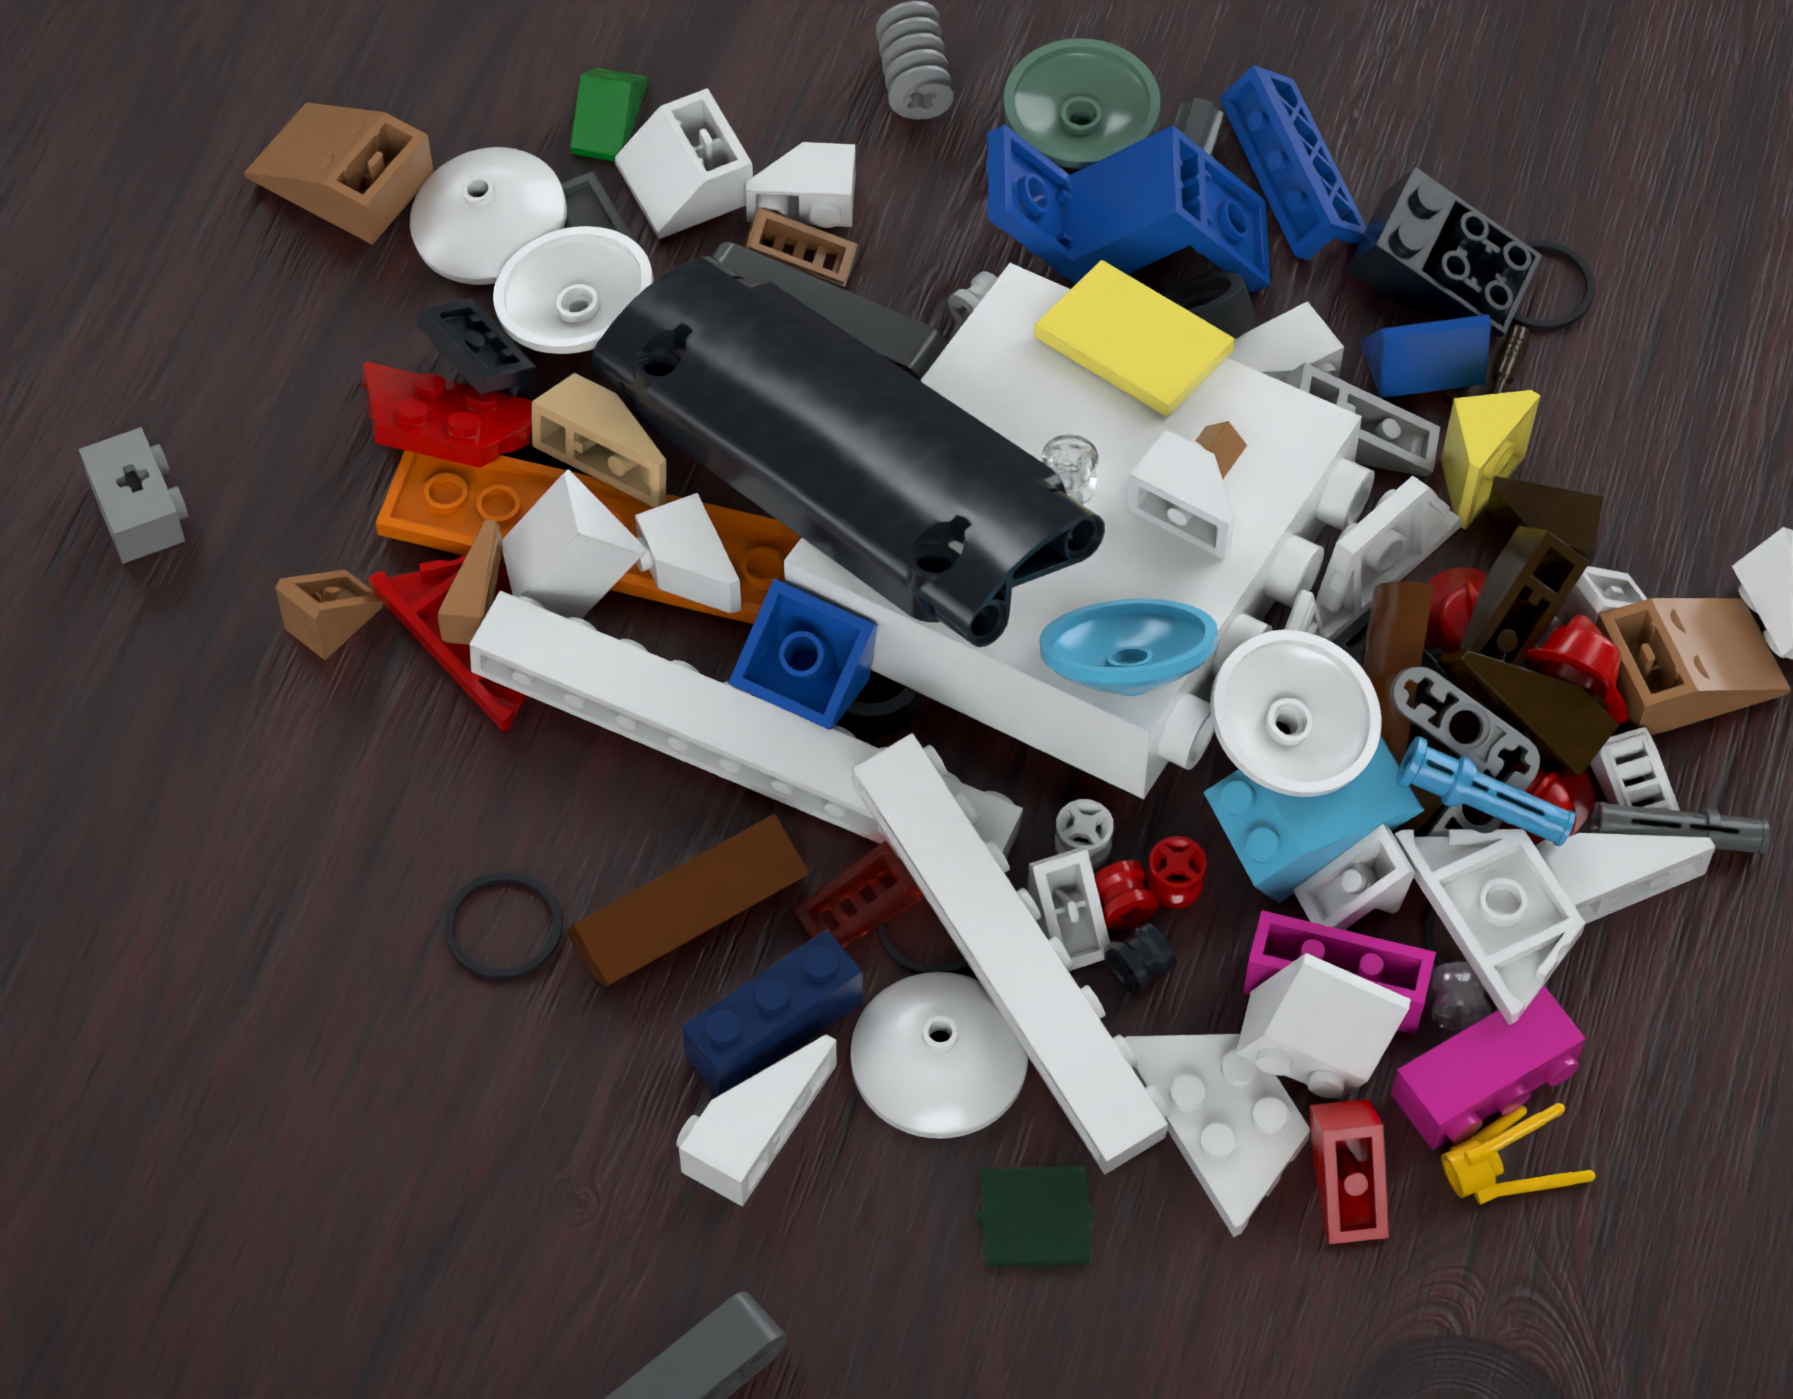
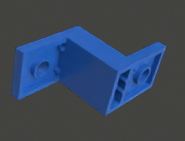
M1005 124L987 133V213L989 220L997 228L1004 230L1024 245L1029 252L1036 254L1056 269L1061 276L1069 279L1074 284H1077L1101 260L1128 275L1191 245L1197 253L1207 257L1224 272H1233L1243 276L1247 290L1254 294L1270 286L1266 200L1174 125L1071 175Z

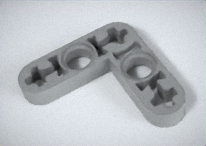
M1410 667L1402 670L1394 678L1390 686V699L1393 707L1402 716L1459 757L1465 756L1472 759V762L1476 764V771L1482 774L1485 771L1489 777L1495 778L1504 765L1503 760L1498 757L1499 752L1502 749L1513 751L1519 746L1523 750L1519 759L1525 765V768L1521 773L1509 771L1501 782L1523 791L1528 788L1540 767V755L1537 747L1528 738L1431 669L1426 667ZM1425 678L1429 682L1426 693L1439 703H1444L1447 693L1454 698V701L1441 711L1436 726L1428 722V719L1437 713L1432 708L1423 703H1416L1412 708L1406 704L1410 696L1408 691L1404 689L1407 681L1419 683ZM1461 710L1473 712L1480 722V732L1477 738L1467 744L1455 741L1449 731V722L1452 716ZM1463 803L1459 807L1445 805L1423 837H1448L1449 829H1446L1445 826L1450 818L1460 829H1473L1479 833H1491L1498 829L1503 821L1491 816L1487 822L1474 825L1465 819L1462 812Z

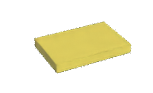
M1103 260L1094 266L1035 323L1034 337L1167 418L1234 351L1235 338Z

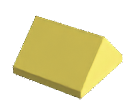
M1526 390L1454 398L1441 463L1453 513L1462 519L1461 527L1463 529L1470 525L1488 503L1494 476L1508 478L1525 458L1540 395L1534 391Z

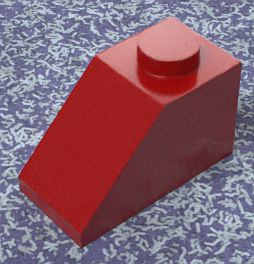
M1362 1099L1309 1105L1312 1162L1328 1243L1338 1244L1389 1238L1384 1128L1370 1100Z

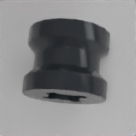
M1144 920L1131 928L1130 937L1124 941L1115 940L1103 950L1105 961L1112 974L1126 990L1134 995H1139L1148 989L1151 978L1157 974L1167 975L1177 966L1175 954L1165 937L1156 927Z

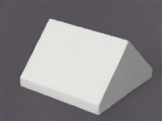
M569 469L560 476L502 539V551L513 596L530 597L543 605L546 610L565 618L576 617L582 619L648 551Z

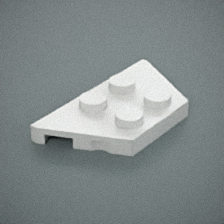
M1414 476L1410 477L1397 490L1392 489L1386 492L1371 513L1359 523H1352L1347 526L1339 536L1315 600L1327 640L1332 642L1371 607L1373 591L1377 585L1401 581L1462 526V519L1450 511V507L1438 498L1437 494L1429 486Z
M1473 829L1449 830L1448 837H1414V830H1401L1395 833L1394 837L1415 871L1414 879L1508 1025L1517 1022L1581 936L1586 922L1524 829H1496L1491 833H1479Z
M1240 1034L1125 1037L1124 1039L1134 1053L1138 1063L1137 1066L1132 1068L1145 1088L1150 1084L1157 1088L1170 1110V1115L1165 1118L1168 1123L1167 1131L1233 1237L1241 1234L1248 1225L1250 1216L1265 1195L1268 1197L1281 1179V1174L1285 1167L1296 1158L1306 1144L1311 1129L1277 1076L1261 1071L1257 1068L1255 1062L1236 1054Z

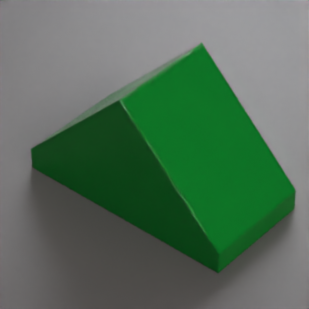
M595 68L581 74L570 147L571 154L615 162V156L629 141L648 84L646 76L603 68Z

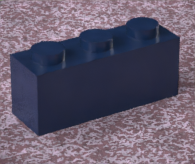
M826 929L682 1025L685 1057L718 1097L763 1071L863 1003V972Z

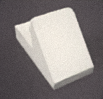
M1382 824L1293 889L1310 922L1345 930L1374 908L1392 914L1397 912L1413 880L1415 871L1389 826Z

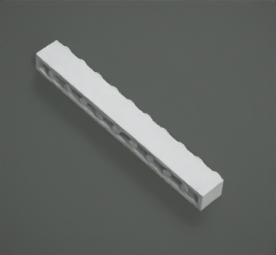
M500 591L470 642L471 672L894 849L854 788L852 770L855 766L888 747L877 748L860 741L851 732L840 726L835 725L833 729L828 730L772 703L752 696L750 693L728 684V682L721 683L704 676L686 662L680 660L668 661L649 653L641 644L633 640H618L601 633L583 619L576 617L565 618L548 611L538 601L527 596L515 597ZM947 771V775L942 779L953 795L962 792L970 802L978 818V823L973 826L984 843L993 840L1007 859L1019 833L1023 808L1014 805L1008 797L995 791L983 792L961 783L955 775Z

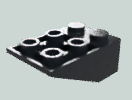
M1414 167L1384 192L1346 271L1390 301L1448 320L1489 314L1491 322L1490 334L1502 337L1506 334L1542 255L1427 174Z

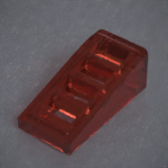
M885 840L793 911L812 939L827 929L843 948L877 928V926L906 911L925 896L894 848ZM888 873L896 881V884L889 889L881 880V877ZM867 885L871 887L878 897L870 904L860 891V889ZM849 897L858 910V913L851 918L840 904V901ZM826 909H829L840 925L833 932L828 929L819 913Z

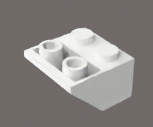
M708 88L660 106L615 156L617 168L658 239L746 206V182L753 177L752 162Z

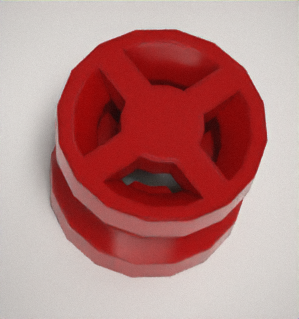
M1173 836L1159 841L1151 850L1146 884L1147 889L1153 891L1159 904L1174 909L1184 908L1196 902L1202 894L1207 860L1205 852L1200 845L1190 838ZM1172 875H1175V876H1180V875H1182V876L1185 877L1186 879H1185V880H1182V879H1180V880H1175V879L1170 880L1169 878H1170Z
M1120 861L1101 869L1094 875L1100 902L1103 905L1102 911L1106 927L1109 930L1119 931L1132 928L1143 920L1147 921L1159 909L1156 895L1152 890L1146 889L1144 885L1146 873L1139 861Z

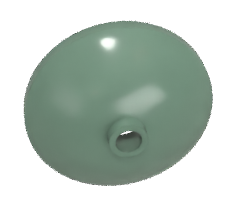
M1078 38L1049 43L1025 56L1015 66L1007 80L1003 105L1007 125L1012 131L1056 165L1084 169L1151 136L1158 124L1161 101L1159 88L1154 76L1139 58L1129 51L1105 41Z

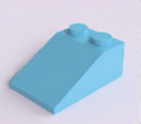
M1380 734L1377 749L1366 768L1348 785L1329 794L1312 797L1281 794L1254 782L1239 769L1203 792L1253 885L1278 903L1293 895V889L1380 825H1388L1390 830L1393 831L1425 810L1411 785L1403 787L1396 783L1400 766L1382 734Z

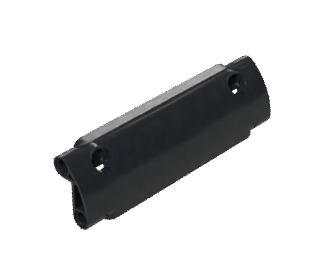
M710 256L700 257L684 263L646 287L616 317L593 350L591 359L593 369L598 375L634 400V414L638 419L909 616L924 622H941L976 647L988 646L1003 634L1009 621L1013 587L1084 561L1092 556L1103 540L1105 523L1102 518L1067 495L1063 481L1052 468L774 283L765 280L752 284ZM679 348L685 350L683 358L673 353V350ZM957 541L963 544L962 553L959 554L949 547V543Z

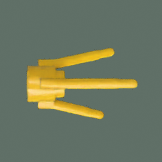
M1556 1103L1508 1129L1526 1115L1527 1109L1522 1105L1514 1112L1501 1116L1468 1140L1450 1147L1449 1152L1441 1155L1445 1174L1456 1194L1460 1198H1464L1474 1193L1480 1205L1500 1196L1591 1182L1595 1179L1596 1175L1592 1170L1496 1183V1177L1504 1173L1503 1163L1498 1151L1562 1115L1565 1112V1106L1561 1103Z

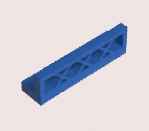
M1253 65L1219 97V100L1294 256L1309 261L1333 238L1358 245L1367 227L1294 79Z

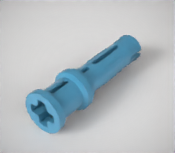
M1416 736L1408 747L1397 774L1396 783L1398 785L1408 787L1410 784L1420 787L1440 796L1442 804L1449 807H1459L1461 803H1464L1505 823L1512 824L1551 841L1559 847L1567 840L1574 825L1575 812L1567 811L1530 795L1521 789L1514 788L1476 771L1477 767L1472 762V759L1465 756L1455 759L1427 746V740L1420 736Z

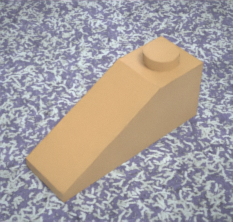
M573 373L532 401L533 447L654 508L666 504V459L617 393Z

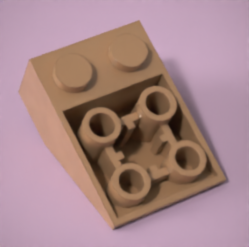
M306 102L247 168L244 175L245 178L373 245L418 193L421 186L433 173L428 134L385 112Z
M1650 598L1602 612L1598 615L1595 626L1621 652L1616 688L1628 709L1629 715L1626 725L1629 731L1646 727L1652 736L1790 694L1791 688L1747 604L1742 598Z

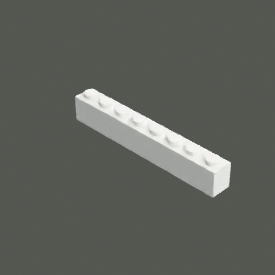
M911 733L852 768L854 788L1104 1175L1164 1139L1168 1128L1165 1118L1170 1115V1110L1165 1100L1153 1084L1145 1088L1132 1068L1137 1066L1138 1063L1125 1039L1119 1034L1114 1038L1110 1036L1100 1020L1105 1016V1011L1099 999L1088 985L1080 989L1068 971V969L1073 967L1068 952L1056 936L1048 940L1036 922L1041 919L1036 903L1025 888L1016 891L1006 877L1005 872L1009 871L1010 867L1005 856L993 840L984 843L973 825L978 823L977 815L962 792L953 795L942 779L947 775V770L935 749L931 745L922 748L914 734Z

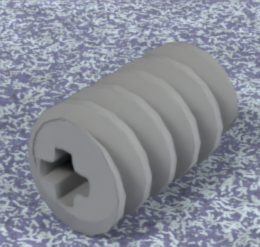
M923 1L900 3L888 9L876 24V38L879 42V54L882 58V70L885 74V86L888 90L889 105L897 114L914 120L940 116L949 109L954 101V92L950 88L951 76L947 72L948 61L944 56L945 46L941 40L942 30L938 24L939 15L933 5Z

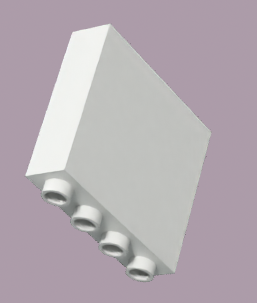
M1009 263L921 379V382L1052 468L1063 481L1067 495L1099 515L1104 521L1105 533L1099 548L1091 557L1082 562L1013 587L1007 627L995 642L980 648L970 644L941 622H924L909 616L803 538L799 540L784 560L785 583L878 625L871 670L1144 799L1169 761L1190 770L1200 760L1214 733L1210 703L1208 701L1211 698L1212 686L1220 667L1228 656L1243 642L1256 635L1272 631V626L1262 622L1275 601L1292 608L1298 592L1301 593L1302 590L1310 592L1319 573L1324 556V548L1314 542L1325 525L1328 524L1344 531L1347 526L1356 523L1368 500L1374 481L1373 470L1355 463L1362 416L1226 358L1167 418L1034 337L1035 323L1071 289ZM1229 421L1247 444V447L1223 479L1234 514L1231 551L1225 560L1126 510L1129 474L1165 429L1184 439L1195 441L1205 426ZM957 541L949 543V547L959 554L962 553L963 544ZM1139 598L1176 601L1201 609L1209 614L1217 624L1218 645L1204 664L1167 686L1136 696L1101 692L1071 682L1059 676L1048 667L1040 655V635L1048 624L1075 609L1106 601Z

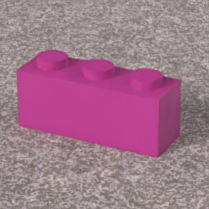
M1261 910L1248 961L1243 989L1244 994L1250 995L1252 990L1303 954L1308 953L1411 999L1409 1010L1397 1031L1413 1035L1417 1034L1436 952Z
M1543 986L1517 1022L1508 1025L1501 1012L1497 1010L1397 1069L1391 1095L1432 1150L1449 1140L1453 1144H1459L1470 1138L1480 1129L1482 1120L1498 1111L1502 1115L1510 1114L1530 1098L1531 1091L1546 1082L1550 1086H1556L1572 1076L1579 1068L1578 1060L1586 1038L1548 989Z

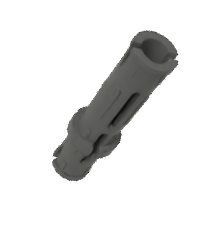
M1596 802L1590 821L1591 833L1709 837L1715 845L1714 852L1716 849L1753 852L1754 854L1761 855L1767 849L1770 835L1769 823L1766 818L1755 819L1720 815L1718 810L1713 808H1702L1699 813Z

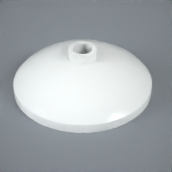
M506 147L477 149L449 160L428 177L419 189L412 204L410 231L419 255L436 273L447 279L464 284H494L507 261L523 246L545 234L564 229L567 217L566 198L561 183L554 171L536 156L525 151Z
M571 227L538 237L518 250L507 261L497 277L493 301L502 328L512 339L521 345L545 353H580L596 347L598 341L616 317L636 296L654 282L647 255L628 236L602 227Z
M1275 630L1256 635L1243 642L1228 656L1220 667L1212 686L1210 699L1211 719L1217 739L1223 750L1235 766L1246 776L1272 791L1297 797L1329 794L1353 781L1366 768L1377 749L1381 734V710L1377 694L1369 677L1356 660L1346 651L1318 635L1297 630ZM1276 722L1286 724L1291 734L1287 735L1277 728Z
M931 972L904 978L885 988L874 997L862 1012L855 1026L851 1041V1069L856 1086L867 1105L880 1118L893 1127L906 1133L926 1138L942 1139L964 1136L983 1129L996 1121L1011 1107L1018 1097L1028 1068V1055L980 981L955 973ZM936 1031H943L949 1034L950 1038L945 1042H936L930 1038V1035Z

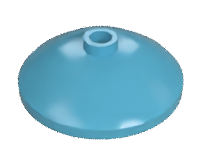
M1162 599L1113 600L1084 606L1053 620L1040 635V655L1048 667L1059 676L1071 682L1101 692L1136 696L1167 686L1198 669L1216 650L1218 630L1217 624L1209 614L1188 604Z

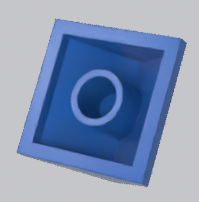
M1490 315L1382 328L1362 338L1363 354L1380 398L1486 384L1491 330Z
M773 579L728 684L831 730L869 682L878 625L778 579Z

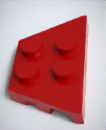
M367 361L363 365L362 385L363 389H367V408L369 417L373 420L372 431L375 443L478 468L499 459V456L504 453L514 452L529 445L530 433L532 432L533 400L497 391L480 394L473 386L448 381L437 374H418Z
M467 554L453 561L440 559L419 564L420 571L387 578L386 572L382 571L368 577L370 589L492 721L503 732L510 729L527 695L471 672L470 644L449 643L441 639L438 623L439 609ZM502 563L495 599L500 591L513 596L507 568Z

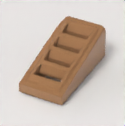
M759 207L750 224L743 247L844 289L858 244ZM763 240L772 241L771 248L762 245ZM784 244L794 246L791 255L782 252ZM806 249L815 251L812 263L802 260ZM827 253L836 255L832 271L823 268Z
M485 519L439 609L438 623L441 639L445 642L470 644L495 600L503 555L500 526L497 524V520Z

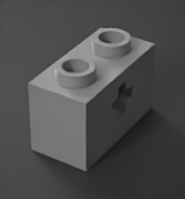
M142 427L78 449L87 479L122 564L185 542L180 520L188 518L189 515L178 486L167 489L163 477L169 476L171 473L160 444L152 447L149 446Z

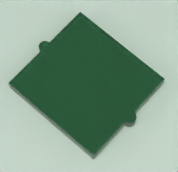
M1086 1166L981 1169L982 1210L977 1213V1223L983 1226L985 1267L1091 1264L1090 1223L1094 1221L1095 1210L1089 1207Z

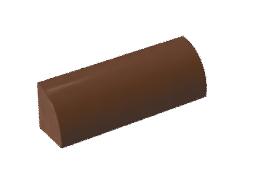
M1406 581L1387 582L1377 585L1373 591L1361 667L1369 677L1378 697L1381 710V734L1399 766L1407 751L1411 721L1402 716L1393 707L1390 699V686L1394 678L1402 670L1410 667H1421L1434 584ZM1407 681L1404 689L1408 691L1410 696L1406 704L1412 708L1415 704L1418 683Z
M773 814L574 923L566 933L593 976L602 985L609 986L807 876L809 872L776 814Z

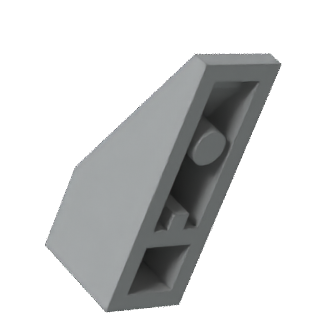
M1305 362L1280 380L1362 416L1355 463L1425 477L1433 473L1440 426Z

